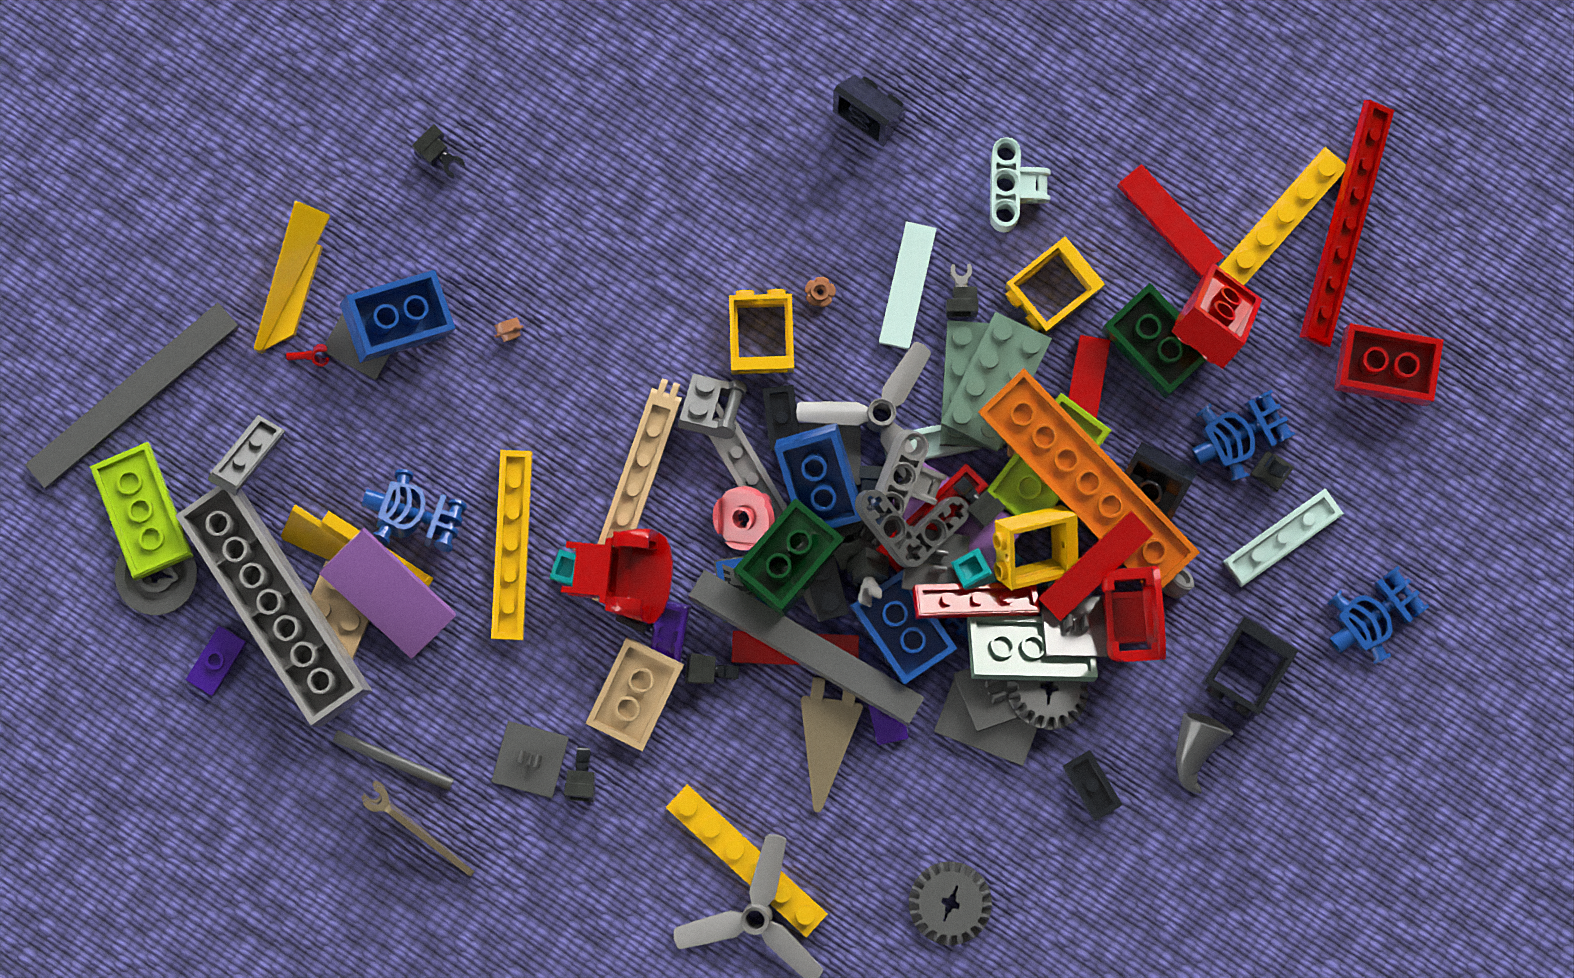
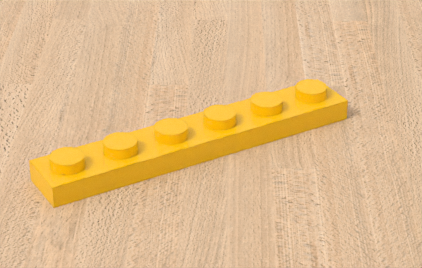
M1324 147L1219 267L1245 285L1345 171L1346 164Z
M500 450L491 639L524 641L532 451Z
M687 784L666 808L751 886L760 851ZM781 871L776 896L770 905L807 938L828 913Z

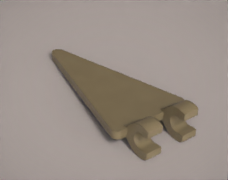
M813 677L811 696H803L801 698L811 795L815 812H821L863 710L862 704L855 702V696L844 689L842 700L823 698L826 679Z
M375 780L372 783L374 790L379 793L377 798L371 799L365 793L361 796L363 804L368 810L387 812L470 877L473 875L474 870L389 801L388 793L381 782Z

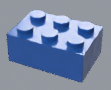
M435 270L346 295L340 303L360 363L446 338L456 329Z
M837 423L776 440L774 448L791 502L796 498L832 528L862 520L855 510V500L859 493Z
M902 570L879 586L882 590V597L878 599L872 596L871 607L863 605L857 600L850 608L901 684L905 686L954 653L957 647L937 618L916 619L913 593L910 590L901 589Z

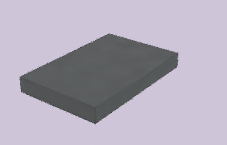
M953 679L934 729L935 733L1021 766L1025 763L1037 731V727L1026 723L1019 717L976 732L955 679Z

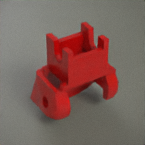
M631 529L620 532L614 531L613 537L606 538L605 545L566 541V548L573 549L576 552L572 587L561 586L562 593H567L574 597L599 599L600 603L606 604L605 611L612 614L625 616L647 624L658 622L668 603L673 578L672 552L667 537L653 529Z
M1159 566L1121 568L1107 572L1102 578V592L1104 594L1101 597L1108 657L1116 662L1165 660V619ZM1143 581V591L1111 593L1115 590L1114 583ZM1147 644V649L1120 651L1119 645Z

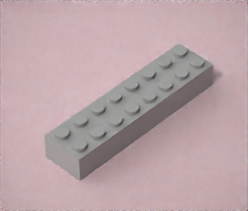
M216 486L175 515L311 726L322 727L373 691L242 489L234 496Z

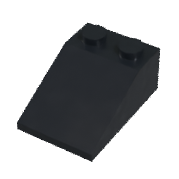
M853 75L835 87L833 92V112L884 147L905 117L906 110L902 108L904 104L891 94H888L886 97L879 92L877 84L869 78L863 76L860 79Z
M1141 442L1124 473L1171 521L1198 471Z

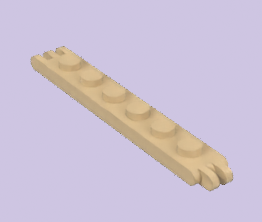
M662 378L658 390L651 389L598 544L605 545L606 538L613 537L614 531L620 532L638 528L682 398L677 396L680 384L674 382L669 394L665 392L668 380Z

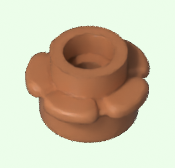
M816 277L814 281L810 280L806 284V299L812 306L826 307L831 304L832 297L836 294L835 286L832 283L830 284L829 280L825 277ZM819 289L823 290L822 295H819L817 293Z
M518 317L494 325L497 332L495 338L502 337L503 342L516 339L521 336L520 330L524 326L520 325Z

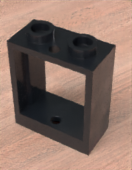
M1242 617L1201 683L1207 687L1205 692L1213 698L1221 701L1224 697L1234 703L1232 709L1247 718H1249L1250 714L1259 716L1299 650L1246 617ZM1241 635L1280 658L1279 663L1254 704L1214 680Z

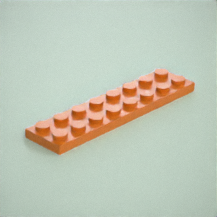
M1025 368L1017 373L977 412L1072 512L1077 514L1081 522L1098 539H1101L1130 510L1138 516L1153 532V535L1122 563L1125 568L1159 566L1163 588L1200 553Z

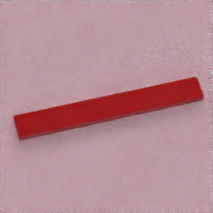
M1364 100L1299 336L1322 347L1331 346L1395 111L1372 100Z

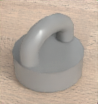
M1183 568L1162 588V591L1172 598H1182L1194 587L1193 577L1189 571Z

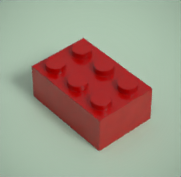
M1349 323L1343 330L1334 390L1428 406L1434 402L1444 339Z

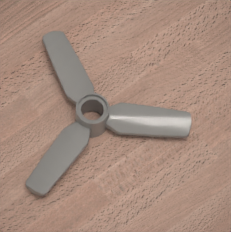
M914 342L883 386L881 398L872 401L869 407L858 402H799L796 408L797 420L800 422L829 425L837 423L842 426L855 427L866 423L872 431L880 432V443L888 455L895 436L901 430H904L893 422L896 417V408L904 403L931 355L930 350L924 344ZM875 409H883L887 412L889 419L880 422L874 418L873 411ZM909 439L905 443L907 453L914 451ZM899 467L896 470L903 480L906 471L904 467Z
M768 834L765 837L749 890L751 902L746 906L743 912L729 910L676 927L673 933L677 948L684 949L735 938L743 931L751 935L761 934L765 944L803 978H819L821 976L823 968L784 926L771 921L773 911L769 904L775 898L787 842L785 837L776 834ZM759 911L762 913L765 920L764 923H753L749 918V912Z

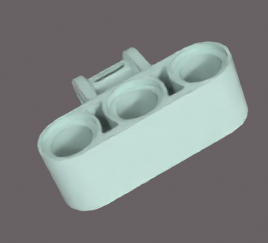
M1009 137L996 141L991 154L990 222L993 228L999 232H1009L1014 229L1019 219L1020 203L1042 204L1050 202V195H1047V177L1051 175V170L1040 167H1020V146L1017 141ZM1001 148H1008L1013 152L1014 158L1008 161L1002 160L997 152ZM1003 178L1009 179L1013 183L1014 188L1007 192L1002 191L998 188L997 181ZM1007 209L1012 213L1013 219L1010 222H1001L997 218V211Z

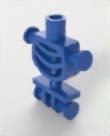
M1269 390L1255 398L1256 401L1260 400L1265 410L1263 412H1260L1254 399L1246 403L1254 421L1249 423L1235 412H1226L1217 417L1211 410V403L1199 411L1196 416H1201L1207 424L1202 430L1207 441L1191 449L1196 462L1202 465L1217 458L1222 468L1230 466L1233 475L1230 478L1231 482L1249 477V473L1244 471L1242 462L1251 458L1255 452L1254 434L1260 431L1269 449L1277 444L1270 431L1271 429L1275 428L1280 438L1277 440L1279 443L1296 435L1295 432L1290 431L1286 424L1288 421L1287 416L1279 417L1277 410L1282 407L1280 403L1276 405L1271 396L1273 391ZM1271 415L1274 422L1267 425L1264 417ZM1225 420L1234 421L1236 424L1240 426V428L1236 430L1230 423H1228ZM1216 425L1223 428L1228 434L1224 435V433L1220 429H1218ZM1246 438L1248 441V451L1243 455L1242 440ZM1231 445H1235L1236 455L1234 459L1232 458Z
M407 469L395 471L394 476L397 478V482H390L386 494L366 489L361 507L379 512L376 527L380 529L373 532L372 535L384 546L389 545L391 534L399 538L409 537L423 523L430 526L424 546L430 547L433 536L436 534L440 538L435 540V548L443 552L452 551V539L457 538L459 533L455 527H459L462 524L461 514L467 509L466 503L458 499H451L448 503L450 510H443L447 496L441 494L435 513L425 511L424 492L420 487L409 484L414 474ZM400 496L404 497L405 504L400 502ZM412 499L418 504V508L411 506ZM407 519L413 520L409 524H405Z
M1396 566L1383 576L1384 579L1388 578L1395 587L1391 590L1382 578L1374 583L1386 598L1381 604L1367 595L1357 596L1349 602L1341 595V590H1338L1327 602L1329 606L1333 604L1341 611L1336 616V619L1343 628L1329 638V641L1339 653H1342L1356 643L1362 652L1368 649L1371 650L1375 658L1374 664L1387 659L1391 654L1386 653L1381 643L1390 638L1393 631L1391 618L1388 613L1394 609L1403 622L1407 624L1413 620V617L1404 605L1408 603L1415 612L1413 614L1414 618L1430 607L1428 603L1424 605L1417 596L1420 594L1418 590L1414 592L1409 590L1407 585L1411 581L1409 578L1404 579L1398 571L1400 569L1399 566ZM1400 590L1406 596L1402 601H1399L1395 596ZM1364 602L1371 605L1374 609L1368 611L1364 607L1357 605V603ZM1349 611H1355L1363 617L1359 619L1357 616L1353 615ZM1380 618L1383 620L1384 632L1382 635L1381 629L1378 624V620H1380ZM1370 627H1371V630H1372V633H1373V639H1374L1373 642H1372V639H1371V636H1370V632H1369V630H1368V628H1370Z

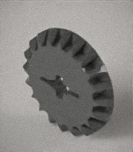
M121 552L115 568L117 590L127 605L143 614L163 615L174 612L180 606L185 605L188 598L193 594L197 583L198 571L195 557H190L160 570L166 575L173 576V578L164 577V579H158L157 583H153L154 580L149 575L135 581L131 576L123 552Z
M1007 680L1008 700L1015 713L1026 723L1045 730L1061 729L1075 722L1084 711L1089 696L1088 682L1050 681L1051 687L1056 689V691L1052 692L1047 704L1046 690L1040 688V686L1045 685L1046 681Z
M950 861L937 863L924 870L912 885L909 895L911 918L917 929L933 942L943 945L965 943L975 938L984 929L990 918L992 900L989 887L984 878L975 869L966 864ZM957 885L955 901L960 903L959 908H952L946 920L943 921L946 911L945 905L941 901L943 897L949 898Z

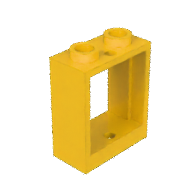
M1065 236L1010 279L1005 286V289L1008 291L1005 293V296L1016 309L1020 306L1027 314L1025 320L1031 329L1037 332L1040 330L1042 334L1046 335L1098 294L1105 284ZM1059 256L1086 291L1046 322L1019 289V286L1055 257Z
M785 289L767 290V294L754 295L753 290H738L736 295H729L732 375L794 373L792 294H786ZM785 307L786 356L739 357L738 308Z
M1063 505L995 520V533H993L992 540L996 550V562L993 569L997 580L1011 590L1058 579L1078 560L1077 514ZM1051 526L1052 559L1015 567L1014 534Z

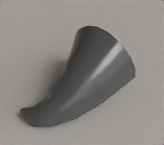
M1190 712L1183 713L1176 747V769L1178 780L1186 790L1201 794L1202 789L1197 782L1198 772L1207 758L1230 738L1233 732L1224 724L1209 716Z

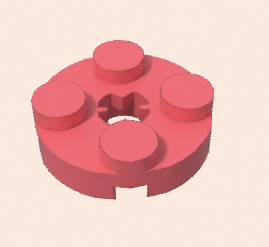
M739 486L728 490L722 498L717 500L713 509V525L717 534H722L723 538L727 540L725 543L736 550H750L775 522L770 496L749 486ZM743 511L749 517V522H747L746 526L742 525L743 520L739 521L738 514L743 513Z

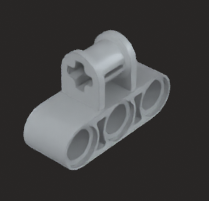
M910 429L901 430L895 436L875 490L881 491L886 497H893L894 507L901 516L906 510L910 497L936 505L937 500L935 498L941 482L947 478V475L923 466L929 448L928 440L921 433ZM915 437L917 447L914 451L907 453L905 443L909 438ZM899 467H904L906 471L905 477L901 482L896 483L893 477L894 472ZM871 499L872 510H875L873 504L876 502L875 499ZM885 512V513H878V514H879L880 516H883V515L886 514V512Z

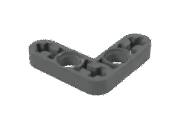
M863 491L858 494L855 500V510L893 559L905 568L921 565L969 516V510L967 509L969 506L964 499L960 497L944 498L911 529L881 491ZM867 499H875L876 502L873 504L875 510H867L866 507L869 505ZM956 505L955 514L957 517H948L945 521H942L940 518H945L951 512L949 506ZM885 512H886V514L883 515V516H881V517H880V515L878 514V513H885ZM888 520H893L897 525V532L892 538H889L884 532V525ZM930 523H933L938 529V535L933 541L927 539L925 535V529ZM918 543L923 545L917 547L912 552L914 559H906L905 556L908 554L906 547H915Z

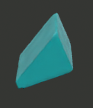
M979 547L951 562L965 590L996 581Z
M559 549L549 579L572 587L576 554Z

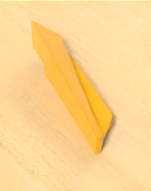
M295 201L254 344V350L257 353L263 354L268 348L282 341H287L296 335L323 249L317 243L330 219V215L298 201Z
M295 504L283 529L281 538L295 546L331 560L360 530L330 511L320 521ZM389 550L425 585L430 586L434 578Z

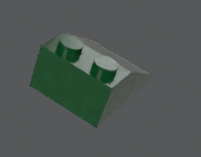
M795 498L733 569L734 576L781 617H784L806 592L841 545L844 537Z

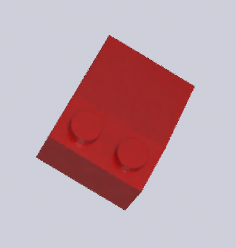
M1212 262L1180 312L1172 333L1182 343L1190 345L1200 352L1205 360L1223 369L1245 345L1262 298Z

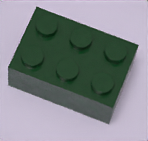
M1149 283L1103 326L1101 332L1111 340L1112 344L1166 399L1207 360L1204 359L1200 352L1190 345L1182 343L1172 333L1180 313Z

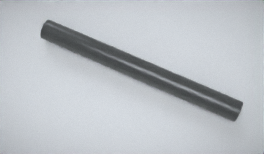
M338 730L334 736L333 742L446 790L450 791L454 783V779L342 731Z

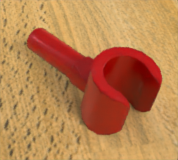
M317 344L310 351L286 353V359L312 360L315 365L322 367L329 363V358H319L316 356V353L326 352L328 347L324 344Z

